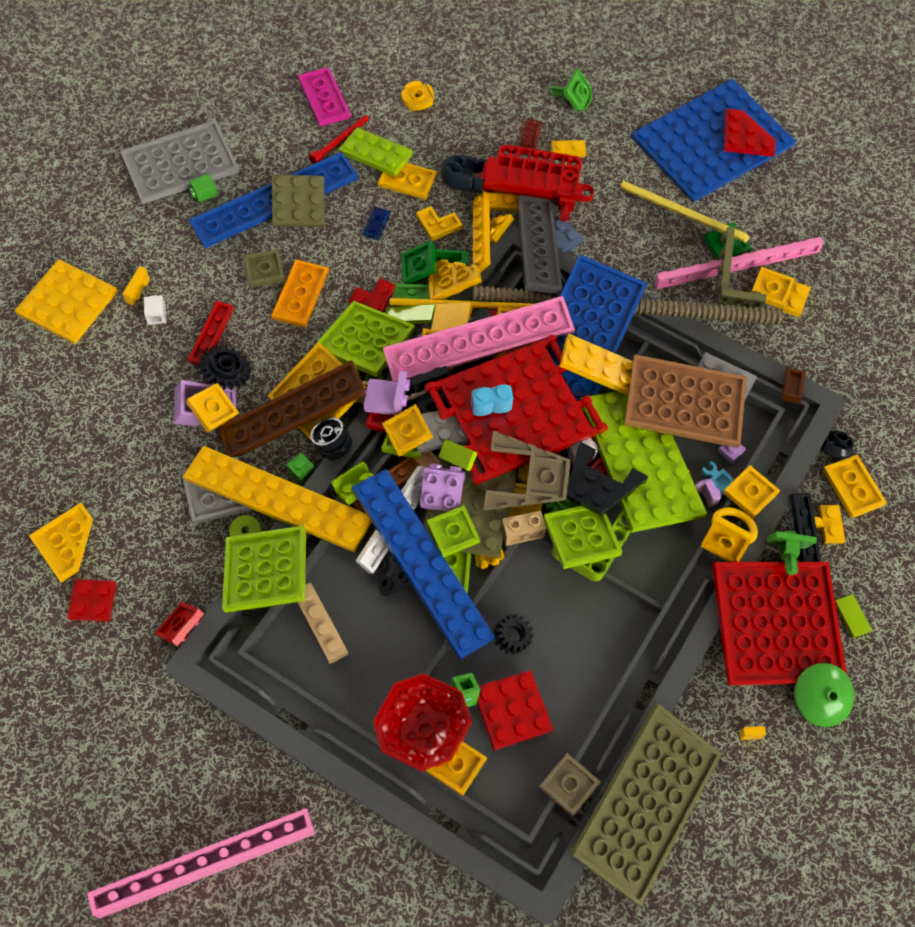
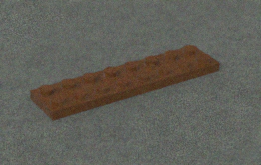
M351 360L219 426L218 430L226 454L232 458L241 457L367 393L356 365Z

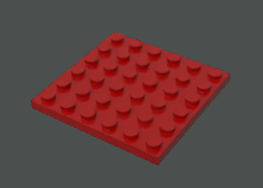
M714 562L712 564L727 686L795 685L798 677L806 668L818 663L835 665L847 674L829 562H797L798 573L793 575L786 573L785 562Z

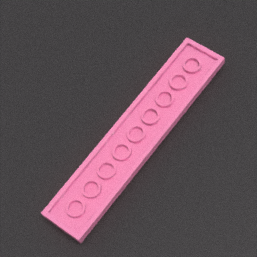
M561 296L383 347L392 381L398 382L399 371H406L407 379L411 380L416 375L425 374L437 367L447 366L449 369L529 346L546 339L550 335L560 337L574 333L575 329L564 297Z

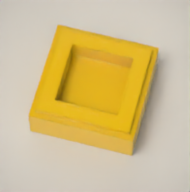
M744 727L739 732L740 740L762 739L766 735L765 727Z

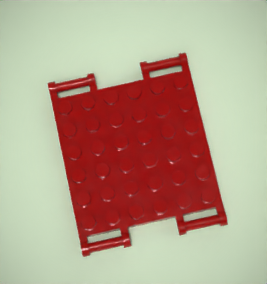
M550 335L542 341L425 385L426 392L430 393L439 411L440 419L444 420L455 415L470 444L463 447L477 452L476 458L484 473H479L475 463H473L470 472L475 485L530 462V456L492 452L493 431L513 437L526 444H531L539 449L555 453L608 430L607 424L601 420L594 408L593 400L590 396H585L581 400L576 401L561 373L568 370L559 367L560 365L556 366L546 349L550 346L558 361L561 362L563 352L557 344L558 340L555 335ZM498 385L511 386L513 404L510 411L506 413L492 412L485 416L473 415L471 407V394L473 390L482 387L492 389ZM441 389L450 406L449 409L445 407L437 390ZM585 407L596 427L592 428L581 410Z

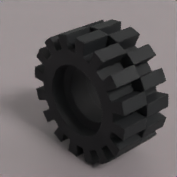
M510 614L495 625L496 627L493 629L495 639H497L495 645H501L500 651L505 649V654L511 652V655H515L516 653H521L532 643L531 638L534 637V633L530 632L533 628L532 626H527L530 623L528 620L526 622L523 621L525 617L521 616L518 618V614L513 616ZM509 627L518 631L520 636L518 641H512L508 637L507 629Z

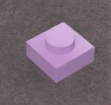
M741 444L738 448L722 445L718 449V452L731 464L746 451V448Z

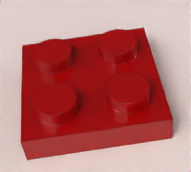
M75 579L67 618L69 620L110 622L117 583L115 581Z
M181 602L154 634L160 639L178 646L186 639L189 631L198 625L204 613L199 608Z

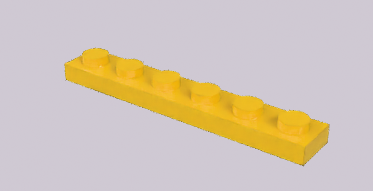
M485 191L473 200V265L479 268L480 273L490 265L489 194Z

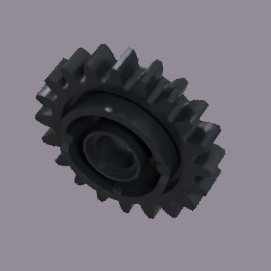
M220 345L217 346V349L211 346L210 351L205 350L204 355H201L198 366L200 368L199 373L204 374L203 379H209V385L218 383L222 386L223 390L226 389V386L230 390H233L234 386L239 389L241 384L245 385L246 380H249L251 367H249L250 361H246L247 356H240L242 351L235 352V347L229 350L227 345H225L224 349Z

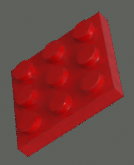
M531 670L479 686L480 693L476 705L493 751L554 731Z

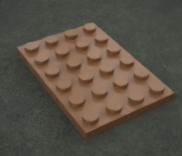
M634 355L624 426L738 448L741 444L747 377Z

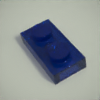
M374 207L363 231V236L380 241L391 216V211Z

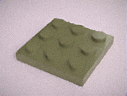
M272 175V226L325 227L324 176Z

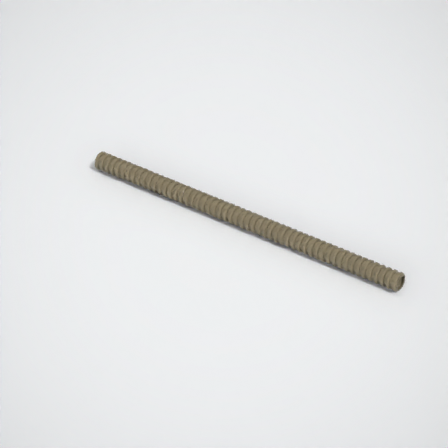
M477 285L473 287V301L484 300L485 302L537 304L560 297V294L523 291V289L517 290V288H514V290L509 288L508 290L505 287L503 289H500V287L495 289L493 286L492 288H489V286H486V288H483V286L477 287ZM643 298L640 299L634 314L637 312L639 315L642 313L647 315L649 313L651 316L653 314L656 316L661 314V316L667 315V317H670L672 315V317L678 316L679 318L684 316V318L689 317L690 319L693 317L699 319L700 317L702 320L705 318L710 320L712 318V320L718 319V321L724 319V321L729 320L733 322L735 320V322L741 321L742 323L746 321L753 324L756 322L762 324L763 322L766 325L768 323L770 325L774 323L779 325L782 319L781 309L775 310L772 308L769 310V308H766L764 310L761 307L759 309L757 307L752 309V307L746 308V306H743L741 308L734 305L729 307V305L723 306L722 304L719 306L714 304L712 306L710 303L708 305L706 303L700 305V303L695 304L691 302L689 304V302L683 303V301L677 303V301L672 302L671 300L668 302L663 300L661 302L659 299L657 301H654V299L649 301L647 298L645 300Z

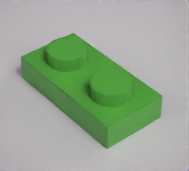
M395 284L397 287L394 291V298L430 299L429 285Z

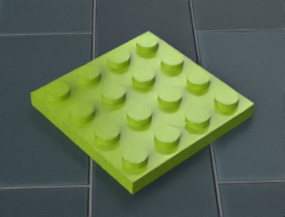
M353 301L318 342L329 350L341 363L345 364L352 360L358 370L378 377L388 365L383 347L407 341L415 332V325Z
M304 525L226 537L222 610L225 613L305 601L306 528Z

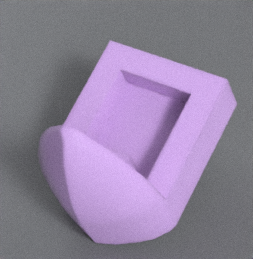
M708 478L695 484L697 492L703 493L709 508L716 507L721 499V492L718 487H715L713 480Z

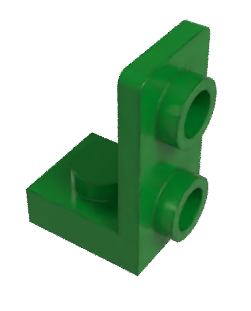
M435 249L436 262L445 259L449 263L460 262L465 263L466 266L469 265V251Z

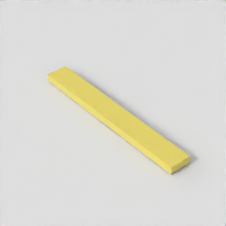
M624 180L621 184V188L628 193L720 233L726 232L728 227L726 224ZM735 229L734 239L747 243L749 239L748 234Z

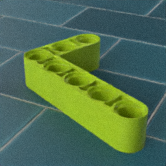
M623 510L612 526L615 535L620 538L618 542L621 548L631 533L629 525H625L622 520H626ZM553 545L551 550L552 556L560 562ZM615 557L571 567V569L591 581H600ZM592 567H598L601 572L593 571Z

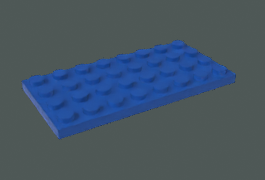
M579 254L560 297H564L575 329L574 333L570 334L616 354L647 283ZM568 334L556 337L558 340L557 344L562 352ZM550 346L547 347L546 349L548 350L556 366L560 365V362L558 361L552 348ZM569 370L561 373L576 401L585 396L598 394L601 384Z

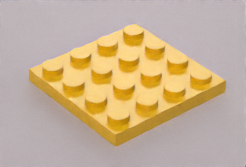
M58 259L15 309V313L76 344L118 290L116 287Z
M318 342L273 389L268 397L272 400L343 364ZM356 400L299 427L300 430L311 440V431L318 422L330 417L339 419Z

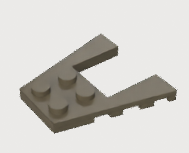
M493 431L492 452L530 456L526 495L486 490L483 511L566 500L571 460Z

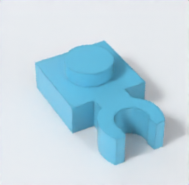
M710 461L708 467L711 468V471L703 467L701 473L703 476L713 480L715 487L719 488L722 497L724 490L734 479L724 469L718 471L716 464Z

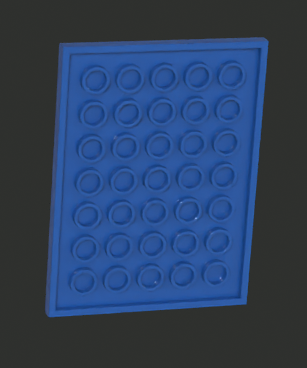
M734 79L721 84L631 133V138L692 203L773 158L770 156L723 151L726 109L743 110L775 139L774 157L791 148L796 143V140Z

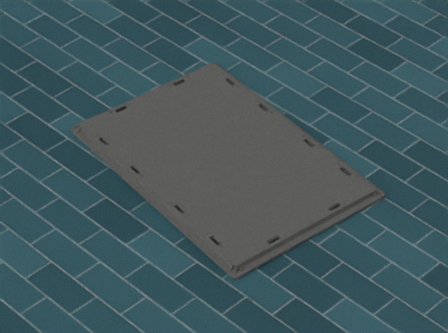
M509 225L497 243L490 242V265L481 272L482 282L478 283L477 287L483 286V288H486V286H489V288H492L493 286L495 289L497 287H500V289L505 287L508 290L509 288L511 290L517 288V290L523 289V291H526L524 288L519 228ZM558 249L563 291L577 258ZM473 287L454 294L446 300L473 301ZM644 293L641 297L643 298V300L647 298L649 299V301H651V299H654ZM636 312V314H633L618 347L617 355L633 361L634 355H640L698 367L706 352L757 376L744 401L741 445L746 448V451L732 464L718 452L719 447L722 446L721 444L673 435L686 467L690 471L689 474L694 485L701 480L709 478L703 476L701 470L705 467L708 471H711L708 464L712 461L716 464L718 471L724 469L734 480L751 465L780 490L779 494L753 519L758 528V535L756 540L749 544L739 561L757 562L767 544V537L773 534L790 503L789 495L796 493L842 411L845 401L841 395L806 377L804 379L803 396L800 404L782 400L784 375L787 367L689 317L684 318L682 316L679 318L678 316L672 317V315L667 317V315L661 316V314L658 316L653 314L651 316L649 313L647 315H644V313L639 315ZM428 323L425 328L431 329L432 323ZM473 361L470 363L454 367L453 372L449 371V376H452L459 372L480 365L481 363L478 361ZM390 373L386 377V381H392ZM411 380L409 391H406L405 395H407L411 390ZM601 385L597 395L616 391ZM415 398L407 401L406 407L403 406L402 412L416 404L421 414H423ZM363 407L347 428L353 440L349 452L336 460L324 458L303 487L330 498L333 493L336 494L331 482L359 463L365 462L369 471L375 475L385 469L391 470L408 457H399V455L382 452L381 447L387 433L366 428V421L370 412L364 411ZM565 448L560 456L569 459L566 452L567 448ZM441 449L433 450L432 452L440 460L438 456ZM599 450L595 460L589 462L587 466L591 467L601 457ZM778 454L787 458L777 477L774 478L767 473ZM570 461V470H569V473H570V476H571L572 470H573V465H572V463H571V461ZM698 492L707 512L705 518L630 533L621 548V556L615 557L604 577L596 582L589 580L571 568H562L561 563L552 556L553 542L547 527L545 536L541 539L505 546L503 539L501 548L503 549L504 559L499 561V565L488 564V568L481 569L480 566H476L475 554H471L468 596L492 633L495 634L493 632V629L496 627L495 625L505 616L518 614V618L523 616L525 617L524 622L527 620L530 622L527 626H532L533 630L530 633H534V637L531 638L532 643L519 654L511 655V652L505 654V649L500 651L501 645L498 644L496 646L495 642L497 639H494L461 660L458 659L412 586H408L386 597L382 596L376 573H368L356 562V559L376 530L373 523L369 526L355 552H351L306 532L305 585L311 582L344 643L348 655L329 664L297 602L256 608L251 616L247 618L242 614L245 610L226 613L222 610V591L201 618L198 625L195 626L168 661L166 671L171 678L538 922L548 925L553 923L558 917L585 869L584 865L569 854L654 704H660L672 714L720 628L712 564L717 562L719 556L702 548L701 544L712 525V516L717 510L729 507L745 511L725 494L721 497L716 507L709 508L703 493ZM338 498L337 502L347 505L344 501ZM419 502L414 512L422 525H424L427 509L422 508ZM543 503V507H542V511H541L543 517H544V514L551 513V511H552V510L546 511L545 508H546V506H547L548 504H544V503ZM620 503L606 513L611 526H613L622 511ZM730 515L721 517L750 532L747 524L741 519ZM277 520L269 531L293 526ZM622 520L625 525H628L626 520ZM592 567L593 571L601 572L598 567ZM512 627L507 629L508 637L512 641H518L520 638L518 631ZM531 670L554 729L551 733L493 751L477 705L467 707L472 722L463 742L486 756L487 760L465 794L461 796L427 773L426 770L419 771L382 753L373 720L394 683L423 673L449 686L451 685L452 677L473 673L478 686ZM648 681L655 685L656 688L643 711H640L633 705ZM282 709H285L308 725L303 734L277 718ZM566 753L601 781L599 786L590 795L589 798L592 800L576 827L566 822L570 815L539 788V785ZM432 807L461 825L456 834H453L427 816Z

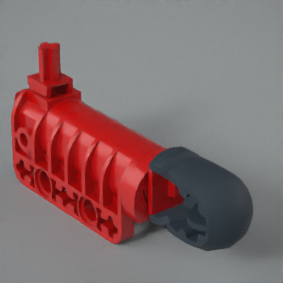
M502 145L499 148L498 156H489L488 161L482 158L477 160L475 157L453 155L444 161L441 168L442 180L447 186L464 191H471L473 189L476 193H482L484 188V190L551 199L556 202L555 205L560 210L559 219L562 222L569 221L570 212L574 211L575 201L590 202L594 196V188L591 185L579 183L582 160L574 155L513 145ZM519 155H527L528 157L522 159L519 157ZM553 160H559V161H561L562 163H561V164H554L552 161H553ZM473 172L479 173L478 177H473ZM589 191L591 194L589 196H585L582 194V192Z

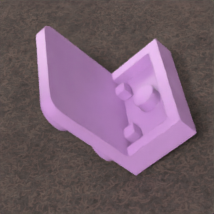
M399 371L398 382L370 379L364 401V411L395 416L401 413L403 406H407L408 395H405V392L409 391L410 388L407 372Z
M435 463L425 467L420 506L425 509L446 512L459 508L466 471H462V468L457 466H450V469L442 468L441 464Z

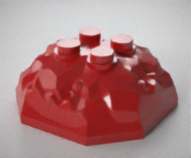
M424 673L394 683L373 720L382 753L419 771L440 767L452 761L472 722L462 691Z

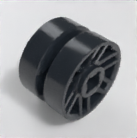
M330 417L321 420L313 427L310 434L311 441L322 457L328 460H336L343 457L352 447V437L338 418Z

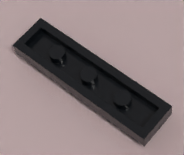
M811 493L790 494L789 498L796 534L817 537L816 544L806 549H800L799 560L800 562H822Z

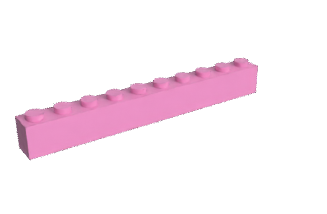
M307 808L91 891L87 895L92 915L99 919L315 835Z

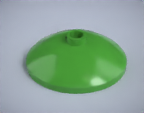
M827 663L811 665L800 674L796 681L794 689L795 704L802 717L811 724L821 727L835 726L844 721L852 710L854 704L852 682L848 675L835 665ZM831 692L833 693L832 699L829 697Z

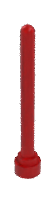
M364 115L321 150L312 151L308 155L309 161L313 164L322 161L325 154L350 136L356 128H360L368 122L369 116Z

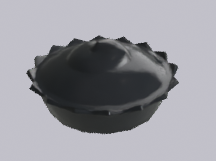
M837 430L830 431L821 446L824 451L828 452L829 455H834L836 458H850L853 456V452H855L854 443L850 436L845 432Z

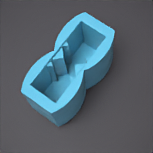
M498 385L492 389L482 387L472 391L471 407L475 416H485L492 412L506 413L512 409L513 394L509 385Z

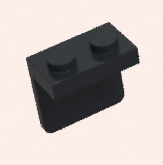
M447 366L437 367L430 372L418 374L411 378L413 394L425 389V385L429 382H436L449 377ZM441 389L437 390L445 407L449 409L450 406ZM430 393L415 398L422 413L438 411Z
M386 553L375 570L380 594L385 597L408 586H412L392 553Z

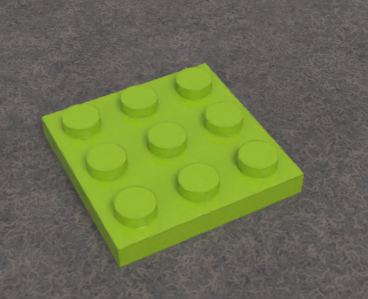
M583 506L544 514L545 525L563 569L621 556L622 549L606 513L600 516Z

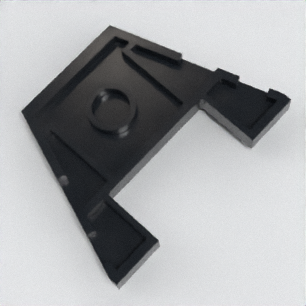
M580 442L569 482L567 499L603 516L619 504L625 496L632 494L636 491L637 487L647 482L648 475L634 468L631 469L624 482L620 483L587 466L595 455L596 449Z

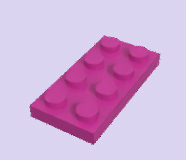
M329 67L298 75V80L319 127L351 118L349 109Z

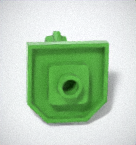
M579 68L574 70L566 87L552 86L550 90L551 95L564 96L565 101H569L576 111L587 110L592 100L591 86Z
M776 531L767 537L768 544L780 547L781 560H785V570L788 575L798 573L797 558L800 554V549H806L816 544L817 537L799 535L795 531Z

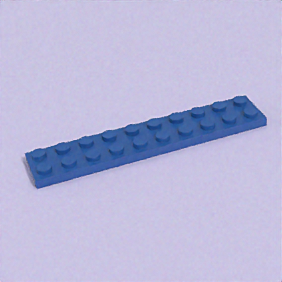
M342 152L290 174L324 176V194L358 180V174ZM272 183L189 219L191 227L204 248L271 219Z
M385 469L352 486L351 490L458 659H463L493 641L496 637L444 557L442 558L439 549L388 470Z

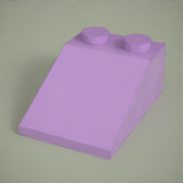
M185 380L179 382L175 388L174 424L202 425L186 404V400L212 385ZM226 387L223 391L236 408V389L230 390L229 387Z

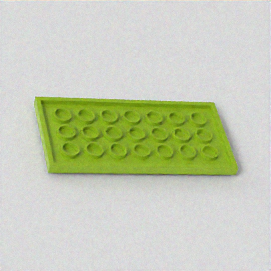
M616 391L590 396L593 400L592 404L601 420L608 426L607 431L593 438L598 446L609 477L623 483L632 468L648 475V480L645 484H641L636 488V491L625 496L620 502L631 533L705 518L707 512L673 435L624 426L628 398L625 394ZM585 407L582 408L583 413L586 419L588 420L590 426L592 428L596 427L587 409Z

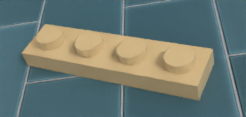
M311 582L306 584L305 601L297 603L329 664L348 655V651Z

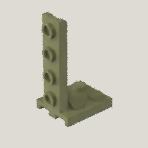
M728 226L726 232H722L721 236L723 249H720L719 259H722L717 270V276H720V279L716 283L715 292H718V298L715 304L718 306L720 304L723 306L729 305V307L734 305L741 308L746 306V308L752 307V309L754 307L762 308L766 302V294H761L758 291L744 292L741 289H729L735 228Z

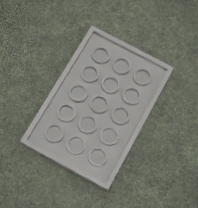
M216 120L120 151L142 205L191 188V180L208 173L212 180L215 181L240 172Z

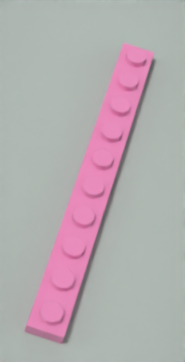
M821 237L809 238L801 242H792L788 245H778L766 250L761 249L753 253H744L732 257L730 273L818 253L824 242ZM712 260L709 263L695 264L691 267L661 272L657 274L654 284L656 289L717 276L718 266L721 265L722 260Z

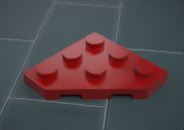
M726 109L723 151L774 157L775 139L743 110Z

